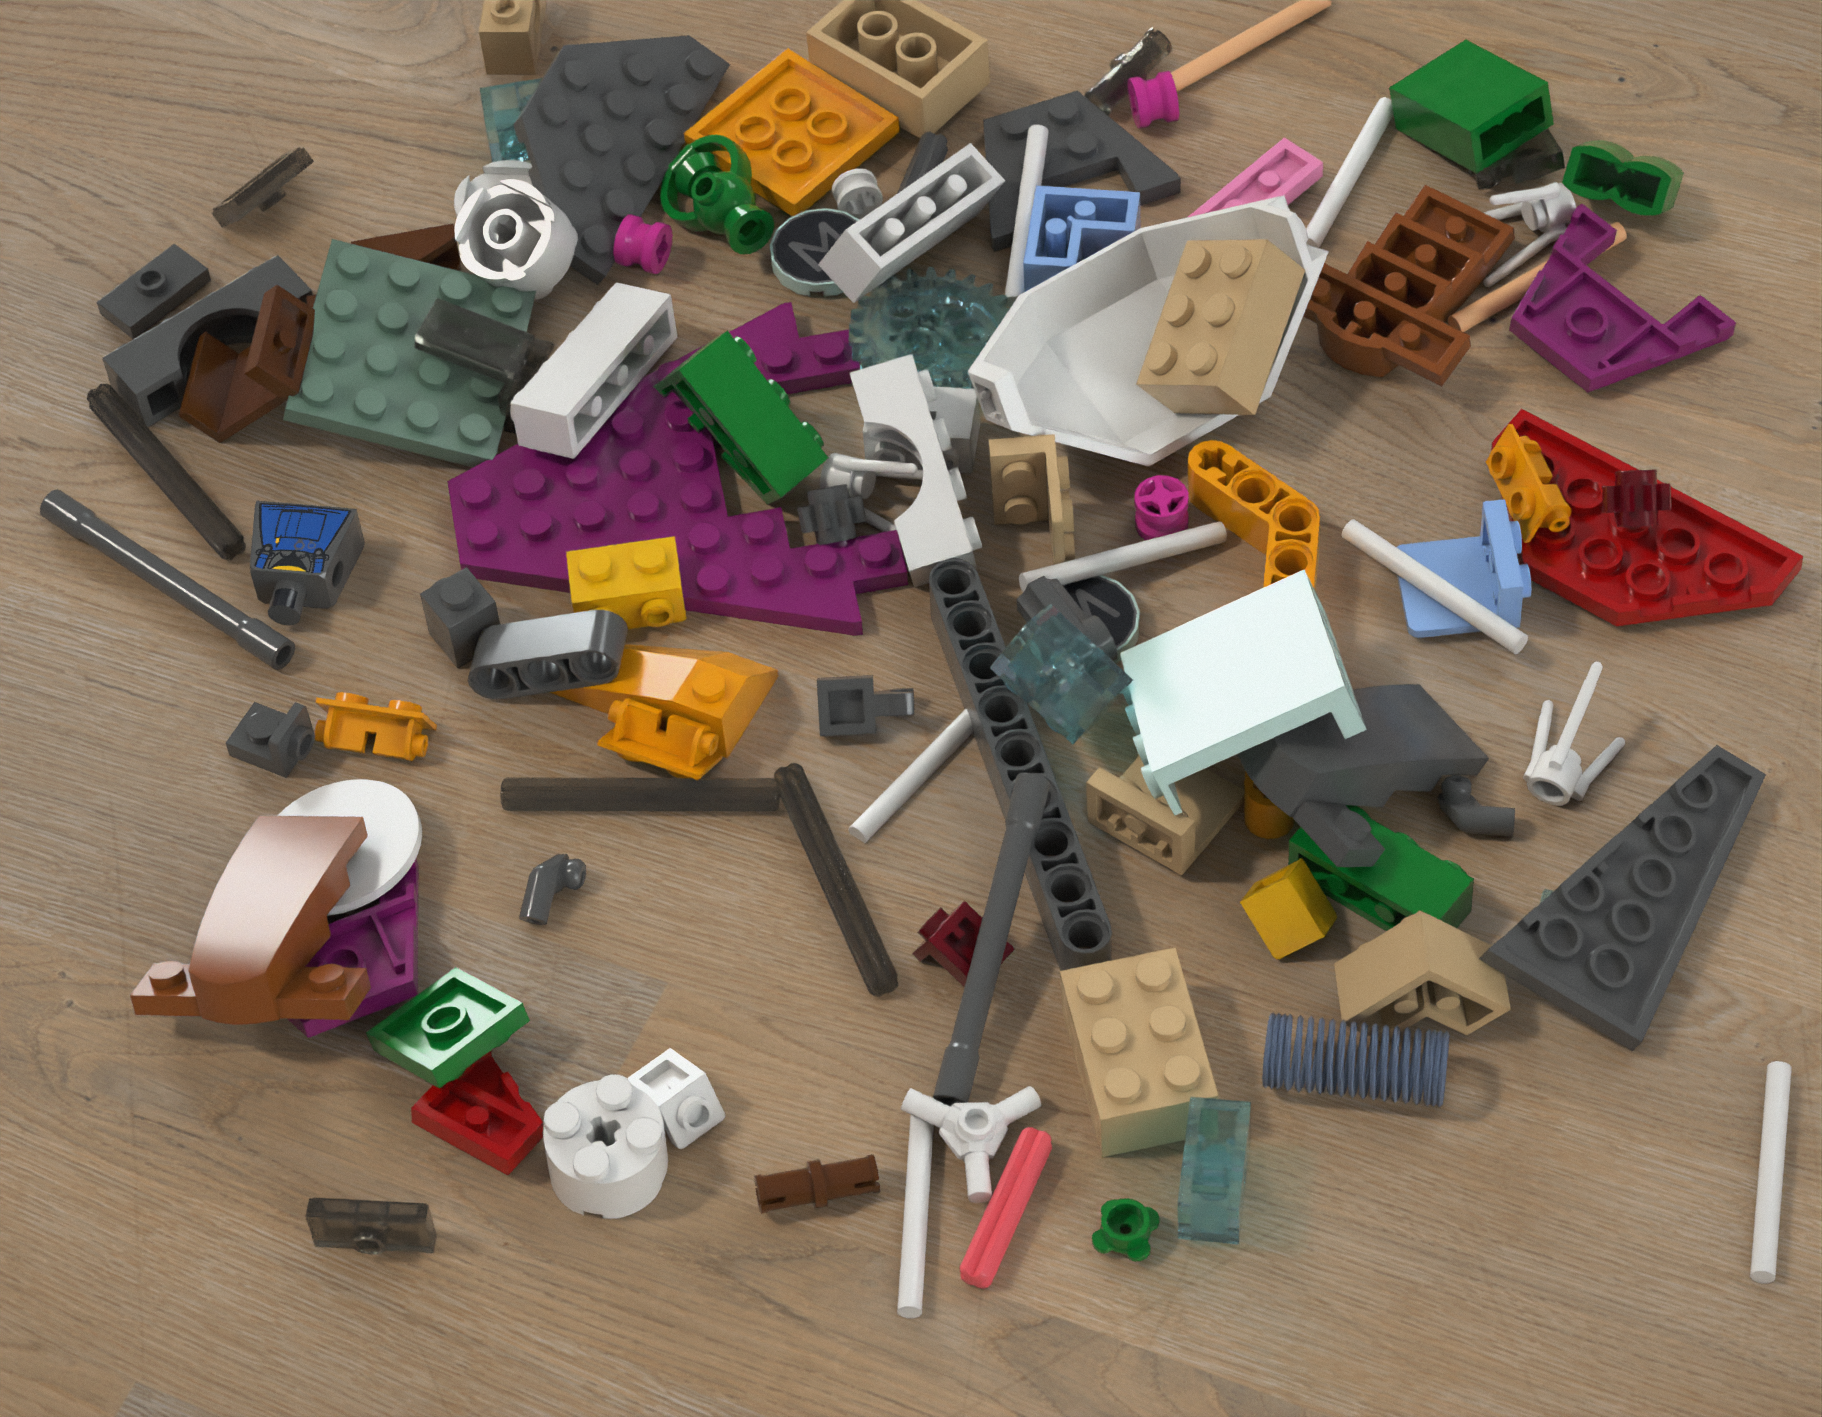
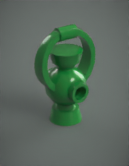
M708 135L695 140L691 144L688 143L668 165L669 168L662 182L660 198L666 214L675 223L692 231L709 230L718 235H726L732 250L738 254L746 255L760 250L772 237L775 223L769 212L756 206L755 192L751 187L752 169L746 153L736 142L722 135ZM728 151L731 158L730 171H722L718 158L710 152ZM678 191L682 195L693 199L694 212L684 213L680 211Z

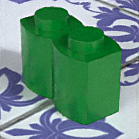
M1594 140L1572 147L1562 183L1571 192L1581 197L1593 200L1611 198L1617 205L1629 212L1653 216L1662 214L1674 207L1684 172L1677 165L1666 159L1656 156L1634 157L1627 149L1618 144Z

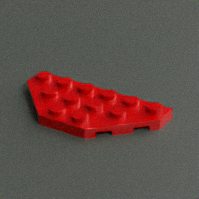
M1521 409L1508 423L1514 425L1519 437L1527 436L1530 440L1536 441L1539 444L1541 454L1553 476L1548 484H1557L1565 502L1568 503L1571 509L1570 524L1564 530L1552 532L1549 528L1539 527L1529 543H1524L1522 539V553L1517 554L1519 565L1528 564L1531 581L1615 626H1624L1771 606L1800 572L1803 555L1671 487V510H1658L1659 525L1617 527L1616 513H1603L1602 486H1615V471L1638 470L1637 468L1524 409ZM1506 427L1493 440L1491 445V451L1495 447L1496 443L1500 439ZM1657 479V484L1663 483ZM1507 508L1509 521H1514L1513 518L1510 516L1509 510Z

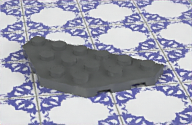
M690 35L564 45L555 56L513 124L519 144L525 143L532 165L528 173L533 187L566 214L578 234V241L570 267L596 285L606 277L615 262L613 255L614 242L622 220L628 214L641 217L669 168L668 165L674 160L684 144V132L697 122L730 65Z

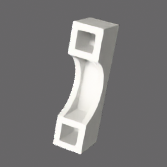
M910 354L851 372V380L869 439L893 443L906 449L918 460L923 468V481L917 498L901 516L894 520L914 587L928 584L932 568L947 559L964 560L977 569L973 550L983 547L974 517L963 519L957 501L966 499L967 495L959 468L955 467L948 470L942 452L951 450L952 446L943 418L932 420L927 403L936 401L937 397L928 369L917 372L913 355Z

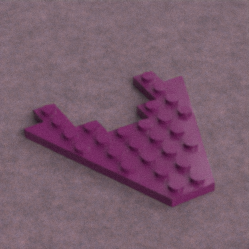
M791 302L783 303L729 332L733 338L738 336L750 346L757 359L754 363L767 380H775L785 390L787 395L851 384L850 373L860 370L851 329L799 338ZM700 348L675 361L662 364L658 370L643 377L574 459L516 444L496 455L493 460H486L447 481L461 570L467 567L475 578L479 580L571 593L566 551L675 536L686 611L852 636L863 635L862 619L856 594L908 585L907 569L897 530L859 536L828 544H814L790 549L781 507L728 516L714 448L722 446L707 428L698 433L687 422L688 418L694 413L674 392L664 398L654 387Z

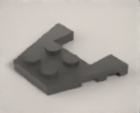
M1078 90L983 120L986 160L1005 180L989 200L991 247L994 252L1012 247L1028 129L1032 125L1045 126L1049 131L1041 186L1066 187L1118 171L1129 192H1140V206L1181 193V179L1179 175Z

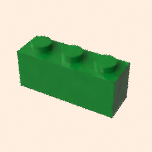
M1346 805V807L1361 815L1371 827L1370 833L1385 848L1373 867H1337L1302 827L1289 840L1288 865L1303 858L1327 897L1385 931L1393 928L1404 918L1414 915L1418 911L1425 912L1458 928L1472 910L1474 878L1467 875L1462 867L1452 861L1441 860L1419 847L1410 836L1402 832H1393L1371 819L1362 808L1356 805Z

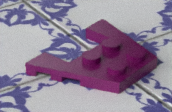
M1581 203L1573 212L1570 224L1564 234H1560L1553 246L1552 254L1542 271L1539 270L1511 317L1510 332L1587 393L1726 341L1733 336L1736 322L1701 295L1696 297L1666 323L1661 324L1589 268L1587 265L1614 244L1617 230Z
M416 859L404 877L388 892L377 898L379 905L329 924L331 937L305 967L338 964L343 968H366L371 989L350 1020L288 1019L307 1038L418 995L419 866Z

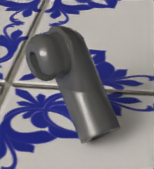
M1452 775L1443 780L1441 783L1442 793L1437 797L1439 807L1461 831L1468 834L1513 837L1515 808L1482 806L1471 795L1472 783L1464 776Z
M556 854L534 867L528 877L519 919L531 924L547 925L554 894L561 891L564 887L577 890L583 886L586 878L585 863L581 859H569L568 854Z

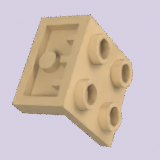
M1055 434L989 439L994 524L1013 523L1021 525L1049 520L1053 565L1074 560L1073 533H1065L1074 532L1072 499H1070L1069 490L1060 491V489H1070L1068 457L1057 456Z
M1140 756L1135 759L1120 777L1099 767L1086 782L1088 822L1181 876L1244 802V790L1205 768L1174 782L1182 813L1174 816L1165 797L1161 796L1154 799L1141 772V767L1145 765Z

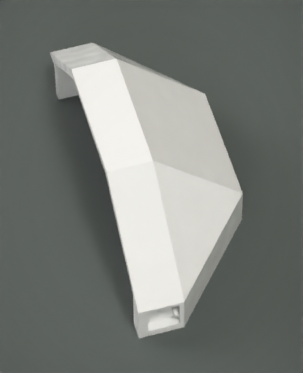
M1285 195L1140 228L1018 296L968 370L985 419L1012 431L1031 436L1055 434V442L1149 467L1238 416L1228 414L1174 413L1136 385L1187 240L1268 239L1305 269L1259 403L1270 398L1329 251L1306 244L1308 240L1307 230L1296 213L1290 212Z

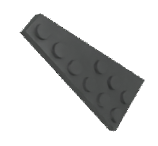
M1716 745L1657 800L1643 810L1629 825L1560 884L1545 900L1522 918L1517 925L1493 944L1479 959L1633 1051L1644 1039L1766 774Z

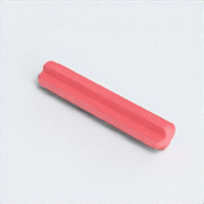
M1027 1127L1021 1131L960 1265V1277L966 1284L974 1285L980 1289H985L991 1285L1052 1150L1051 1136L1045 1131H1038L1033 1127Z

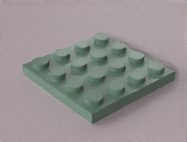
M332 239L313 306L315 310L314 332L300 390L297 395L288 396L283 420L470 467H475L486 460H493L497 454L537 290L518 291L512 287H495L483 281L477 275Z

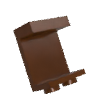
M276 285L264 293L251 346L239 354L207 332L200 335L179 417L221 443L286 402L288 396L294 397L300 390L313 337L315 310L279 285Z

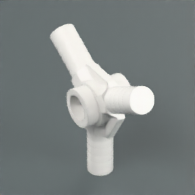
M1028 1086L996 1105H991L988 1102L954 1103L950 1107L910 1088L904 1098L901 1110L940 1128V1136L956 1157L965 1162L968 1200L973 1203H984L992 1197L989 1159L994 1158L1008 1131L1007 1125L1039 1108L1041 1101L1037 1092L1031 1086Z

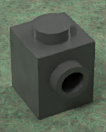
M467 567L450 577L438 580L431 588L420 593L429 634L457 668L473 660L479 633L484 628L500 624L495 600Z

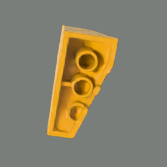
M625 644L618 675L612 682L549 693L606 714L609 713V709L615 700L623 702L626 698H630L663 710L660 729L665 731L668 717L672 714L709 725L711 732L719 735V742L715 752L723 754V757L728 759L779 676L777 669L730 652Z

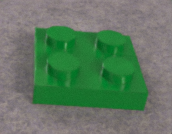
M455 967L367 1031L366 1035L373 1051L440 1089L446 1083L460 1077L466 1068L493 1048L499 1047L508 1041L510 1036L527 1024L530 1019L522 1002Z

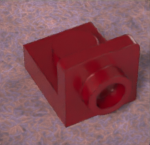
M965 900L949 914L940 907L917 931L924 941L912 955L921 962L930 954L965 987L982 917ZM1008 942L1006 943L1001 964L1015 950Z

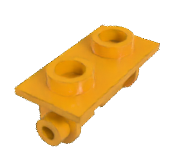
M1508 424L1485 462L1503 499H1505L1510 516L1514 521L1519 522L1524 543H1529L1539 527L1549 528L1552 532H1559L1567 528L1570 524L1571 509L1568 503L1565 502L1557 484H1548L1553 476L1541 454L1539 444L1536 441L1530 440L1527 436L1519 437L1514 425Z
M345 692L336 693L335 700L316 697L315 703L328 714L326 720L319 719L316 724L315 741L323 742L326 749L365 754L368 734L370 733L376 734L373 754L413 761L416 756L425 757L427 753L428 736L421 734L422 729L436 731L437 725L426 714L422 713V706L415 703L390 700L388 708L368 705V698Z
M626 698L623 702L615 700L612 703L608 713V720L615 723V727L598 740L597 746L617 752V755L622 759L632 762L643 761L666 769L674 777L699 780L722 760L723 754L715 752L719 742V735L712 733L709 725L672 714L668 717L665 731L660 729L663 710L630 698Z

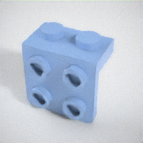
M1505 499L1483 502L1480 536L1397 546L1398 549L1514 627L1520 628L1523 598L1531 597V576L1528 564L1519 565L1517 554L1522 553L1521 529L1518 521H1509ZM1397 575L1407 630L1411 636L1424 638L1481 632Z

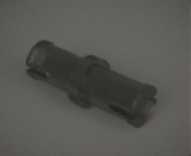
M1154 28L1148 29L1144 36L1126 54H1118L1111 61L1110 70L1091 89H1088L1084 96L1109 116L1113 109L1128 95V79L1139 76L1143 80H1147V75L1172 52V45L1169 39L1159 30L1155 32Z

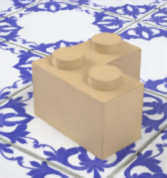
M1422 911L1404 918L1393 928L1375 939L1362 944L1357 950L1334 963L1342 1020H1345L1346 1026L1349 1027L1355 1021L1357 1023V1031L1361 1032L1362 1024L1366 1022L1368 1024L1367 1035L1370 1037L1372 1026L1376 1023L1379 1026V1041L1382 1038L1383 1026L1386 1024L1389 1026L1390 1039L1393 1036L1394 1027L1397 1025L1400 1028V1032H1402L1405 1028L1412 1026L1425 1017L1431 1018L1464 1035H1469L1508 1012L1511 1008L1505 974L1479 959L1492 945Z

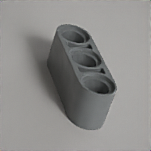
M589 610L484 628L479 633L468 676L469 686L482 697L508 699L612 682L617 677L628 633L627 623L614 612Z

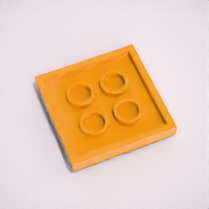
M787 48L684 132V140L686 146L688 143L691 144L695 140L708 135H722L736 142L749 158L752 169L751 187L754 192L789 215L795 216L806 211L829 192L834 181L841 174L860 166L898 134L900 128L897 116ZM728 151L710 152L718 158L722 171H730L731 158Z

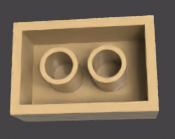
M842 0L806 32L809 62L899 118V127L918 138H921L924 133L929 131L932 133L937 132L990 83L988 40L917 0Z
M1268 239L1187 240L1136 385L1174 413L1255 415L1305 269Z
M1176 947L1060 971L1062 1012L1101 1156L1107 1157L1219 1133V1094Z

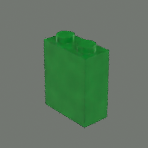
M1466 39L1389 87L1396 130L1476 174L1554 125L1547 81Z

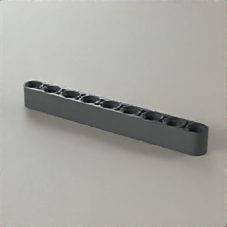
M960 559L944 560L933 567L929 575L931 619L963 707L969 713L973 734L1004 818L1006 819L1018 774L1033 773L1046 778L1050 782L1040 827L1033 838L1025 876L1060 971L1111 961V924L978 572L967 561ZM1064 900H1072V901H1074V902H1067V903H1066V902H1062V901H1064ZM1089 946V947H1093V948H1091V949H1081V948H1078V947Z

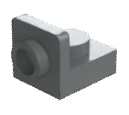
M254 702L226 741L229 756L287 778L299 760H304L310 753L315 733L305 705L295 702L288 713L285 714Z

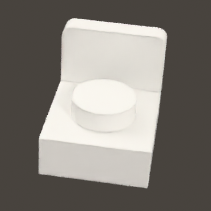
M671 1048L627 1078L631 1085L646 1092L657 1104L662 1114L664 1128L672 1144L679 1149H684L725 1118L723 1108L706 1073Z

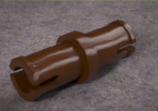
M873 1154L863 1158L821 1165L819 1159L807 1161V1168L754 1176V1183L757 1186L755 1188L761 1214L767 1213V1211L811 1203L817 1209L827 1207L828 1200L872 1192L873 1194L880 1193V1184L877 1182L879 1174Z

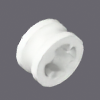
M856 168L848 170L841 174L832 186V194L837 201L838 210L845 211L858 219H862L875 210L883 201L881 190L877 186L876 177L871 171Z

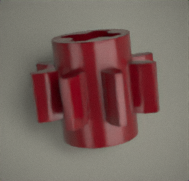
M1657 469L1615 471V486H1602L1603 513H1616L1617 527L1659 525L1658 510H1671V484H1657Z

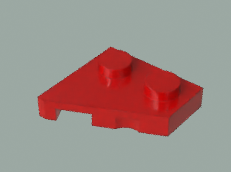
M492 1050L466 1068L460 1077L446 1083L440 1089L432 1085L411 1107V1118L414 1125L507 1176L543 1138V1121L532 1105L520 1097L519 1086L508 1071L502 1072L492 1057Z

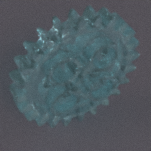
M928 267L926 277H918L912 269H907L906 280L901 281L897 277L891 276L887 279V288L881 285L870 291V296H863L858 300V309L851 310L848 345L852 346V360L861 361L860 369H864L912 354L917 372L928 369L934 387L974 389L968 370L1010 308H1007V296L998 295L993 297V284L991 283L979 288L975 287V275L973 274L967 276L963 281L956 280L955 269H950L945 277H937L933 267Z

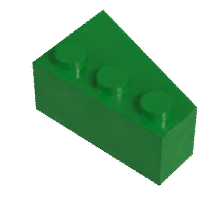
M727 330L701 347L654 387L664 398L672 392L675 393L694 413L688 418L687 422L698 433L705 428L710 431L725 450L722 453V458L768 505L783 497L829 457L822 450L824 442L816 429L806 421L800 422L788 407L790 399L785 390L775 380H767L754 363L757 359L750 346L738 336L733 338Z

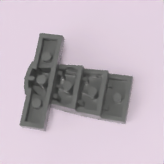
M1420 684L1384 685L1353 689L1367 730L1347 739L1344 738L1332 712L1236 754L1240 758L1246 773L1258 789L1273 804L1288 816L1293 817L1337 867H1373L1385 850L1370 833L1371 827L1369 823L1358 813L1349 810L1346 805L1383 808L1395 790L1431 792L1442 775H1478L1489 759Z

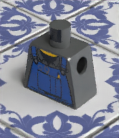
M256 501L250 573L257 598L264 604H270L268 616L274 622L281 625H295L300 621L303 607L328 609L336 604L365 544L357 509Z

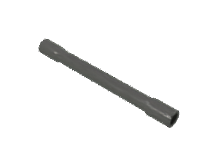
M56 489L48 493L43 499L40 506L42 517L72 537L90 544L236 640L241 648L273 669L280 670L284 668L292 659L295 652L293 641L259 619L251 618L97 518L92 510L66 493Z
M1020 773L1015 780L1005 819L1006 830L950 1044L945 1049L933 1098L950 1107L954 1103L969 1102L979 1063L981 1039L1033 838L1039 830L1050 788V782L1037 774Z

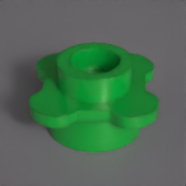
M1133 1199L1109 1200L1101 1207V1227L1093 1233L1092 1245L1096 1251L1102 1254L1114 1251L1126 1254L1131 1261H1142L1151 1253L1149 1238L1151 1232L1160 1225L1159 1215L1153 1208L1145 1207ZM1129 1227L1132 1231L1129 1234H1123L1120 1232V1229Z

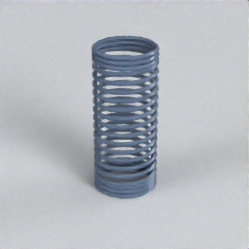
M1274 1012L1270 1014L1267 1025L1262 1085L1265 1089L1270 1087L1272 1090L1275 1087L1279 1090L1284 1080V1087L1287 1091L1292 1089L1295 1082V1089L1300 1092L1305 1083L1306 1090L1310 1094L1316 1083V1090L1321 1095L1325 1090L1327 1082V1092L1330 1096L1335 1093L1337 1086L1338 1094L1343 1097L1348 1086V1094L1351 1098H1354L1359 1085V1095L1364 1099L1368 1094L1370 1085V1097L1373 1101L1377 1099L1380 1089L1381 1099L1385 1102L1388 1100L1391 1089V1098L1396 1103L1399 1100L1402 1088V1100L1407 1104L1410 1101L1413 1088V1102L1417 1106L1421 1101L1424 1087L1425 1105L1427 1107L1430 1104L1432 1107L1437 1105L1439 1108L1443 1106L1450 1038L1448 1031L1444 1033L1442 1030L1437 1032L1435 1029L1433 1031L1430 1029L1426 1031L1420 1067L1422 1031L1420 1028H1417L1415 1030L1409 1068L1411 1029L1409 1027L1405 1028L1398 1070L1400 1028L1397 1025L1393 1030L1387 1071L1389 1026L1386 1024L1383 1026L1376 1072L1379 1026L1376 1023L1372 1026L1366 1067L1368 1024L1366 1022L1362 1024L1355 1068L1357 1023L1353 1021L1350 1027L1344 1069L1346 1021L1342 1020L1340 1022L1333 1070L1336 1021L1331 1019L1322 1071L1325 1020L1322 1017L1319 1019L1311 1072L1314 1018L1311 1016L1308 1019L1301 1068L1304 1018L1302 1015L1298 1017L1290 1069L1293 1016L1291 1014L1288 1016L1286 1014L1281 1015L1280 1013L1275 1015Z

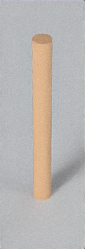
M1299 0L1174 70L1171 74L1176 91L1178 92L1330 7L1331 0Z
M1619 222L1610 224L1617 232L1614 244L1607 250L1627 239L1626 231ZM1547 261L1448 317V324L1465 332L1523 299L1539 270L1542 271Z

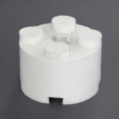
M508 179L499 181L502 184L488 190L484 187L473 193L465 202L456 220L455 240L459 242L460 257L463 264L483 281L495 287H512L518 291L537 290L535 299L546 297L566 274L572 262L575 246L578 241V234L560 208L526 182Z
M608 1075L601 1080L588 1082L571 1089L556 1103L548 1107L544 1114L543 1139L549 1175L555 1194L566 1207L584 1215L583 1211L602 1214L603 1219H617L641 1210L657 1196L666 1175L668 1153L662 1114L657 1104L646 1092L631 1085V1082L624 1076Z

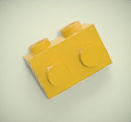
M675 536L566 551L574 613L589 610L614 612L627 623L628 629L648 626L662 627L669 623L686 620Z

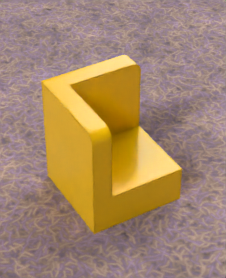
M1303 858L1256 881L1240 901V904L1275 959H1281L1325 937L1337 919L1336 912Z

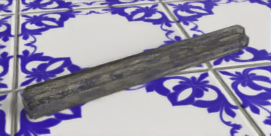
M102 383L96 389L90 390L87 394L89 408L221 559L232 560L237 554H242L246 548L243 534L113 387Z
M791 763L787 767H779L774 773L775 786L869 993L875 997H880L885 993L893 992L899 984L897 980L898 974L803 767L797 763Z
M507 777L502 780L500 790L502 808L506 811L774 812L779 809L781 799L780 784L775 778H700L695 780L693 778Z

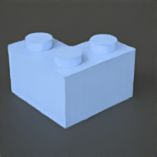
M1036 186L1023 262L1025 292L1140 229V192Z

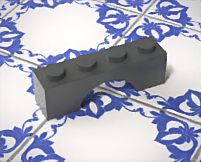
M276 255L103 357L113 393L145 428H148L181 408L200 335L207 332L226 346L236 343H252L265 292L279 285L307 304L306 296L313 295L312 290L279 255Z

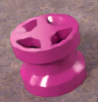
M1170 71L1158 72L1154 79L1143 80L1139 76L1128 79L1129 102L1137 128L1149 127L1153 120L1164 119L1168 123L1179 120L1178 96Z
M628 214L622 220L616 233L613 250L614 261L623 266H631L634 263L639 264L645 272L659 274L666 265L670 255L673 238L671 226L661 222H656L653 225L645 224L641 217Z
M1157 475L1145 479L1138 485L1134 497L1136 509L1135 528L1138 535L1145 541L1188 530L1189 513L1187 509L1189 493L1181 481L1171 476Z

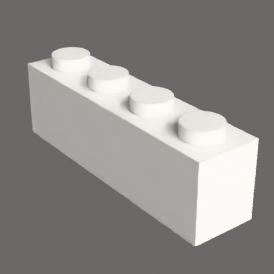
M970 143L847 228L818 265L846 296L855 303L976 217L1005 180Z
M616 282L605 296L594 305L593 309L576 329L569 333L566 340L554 354L542 364L539 371L526 386L514 396L510 403V415L514 421L518 445L574 459L678 337L671 294Z

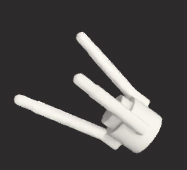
M1554 182L1540 188L1491 196L1490 203L1492 205H1513L1483 213L1497 220L1522 214L1526 225L1531 230L1539 229L1545 233L1486 277L1483 281L1484 286L1487 288L1492 287L1551 242L1556 241L1560 234H1564L1567 229L1565 224L1570 223L1571 216L1576 209V204L1570 190L1562 183Z
M832 453L823 465L820 487L826 488L847 484L849 498L862 496V498L867 499L874 489L876 476L923 480V469H918L917 465L913 463L864 460ZM864 508L866 523L882 532L897 530L896 525Z
M1594 662L1591 665L1557 745L1551 746L1549 751H1546L1552 720L1553 702L1546 700L1542 704L1531 761L1523 779L1527 782V788L1531 794L1547 804L1563 806L1569 802L1571 797L1581 801L1590 783L1625 745V740L1622 737H1617L1583 773L1580 766V756L1570 749L1603 666L1600 662Z

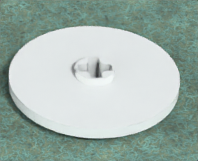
M346 780L322 786L298 798L277 815L358 816L364 818L368 837L346 865L351 886L327 916L355 910L388 892L408 872L418 855L422 841L421 820L411 800L396 787L375 780Z

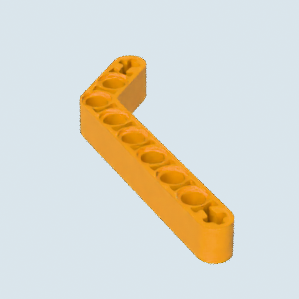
M1209 440L1194 446L1188 456V493L1190 502L1216 522L1221 521L1225 528L1266 555L1263 588L1305 569L1316 591L1320 514L1314 502L1222 441ZM1245 771V825L1250 832L1261 838L1274 839L1286 835L1293 828L1295 820L1269 799H1266V796L1258 789Z

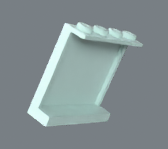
M1305 569L1120 653L1125 675L1117 679L1125 700L1129 705L1125 707V710L1136 733L1133 741L1145 765L1141 767V772L1153 798L1157 799L1164 796L1174 816L1182 813L1174 782L1327 713L1332 712L1345 739L1367 730L1327 614Z

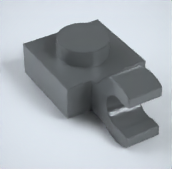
M873 675L817 678L820 736L876 733V717L914 715L913 688L874 691Z

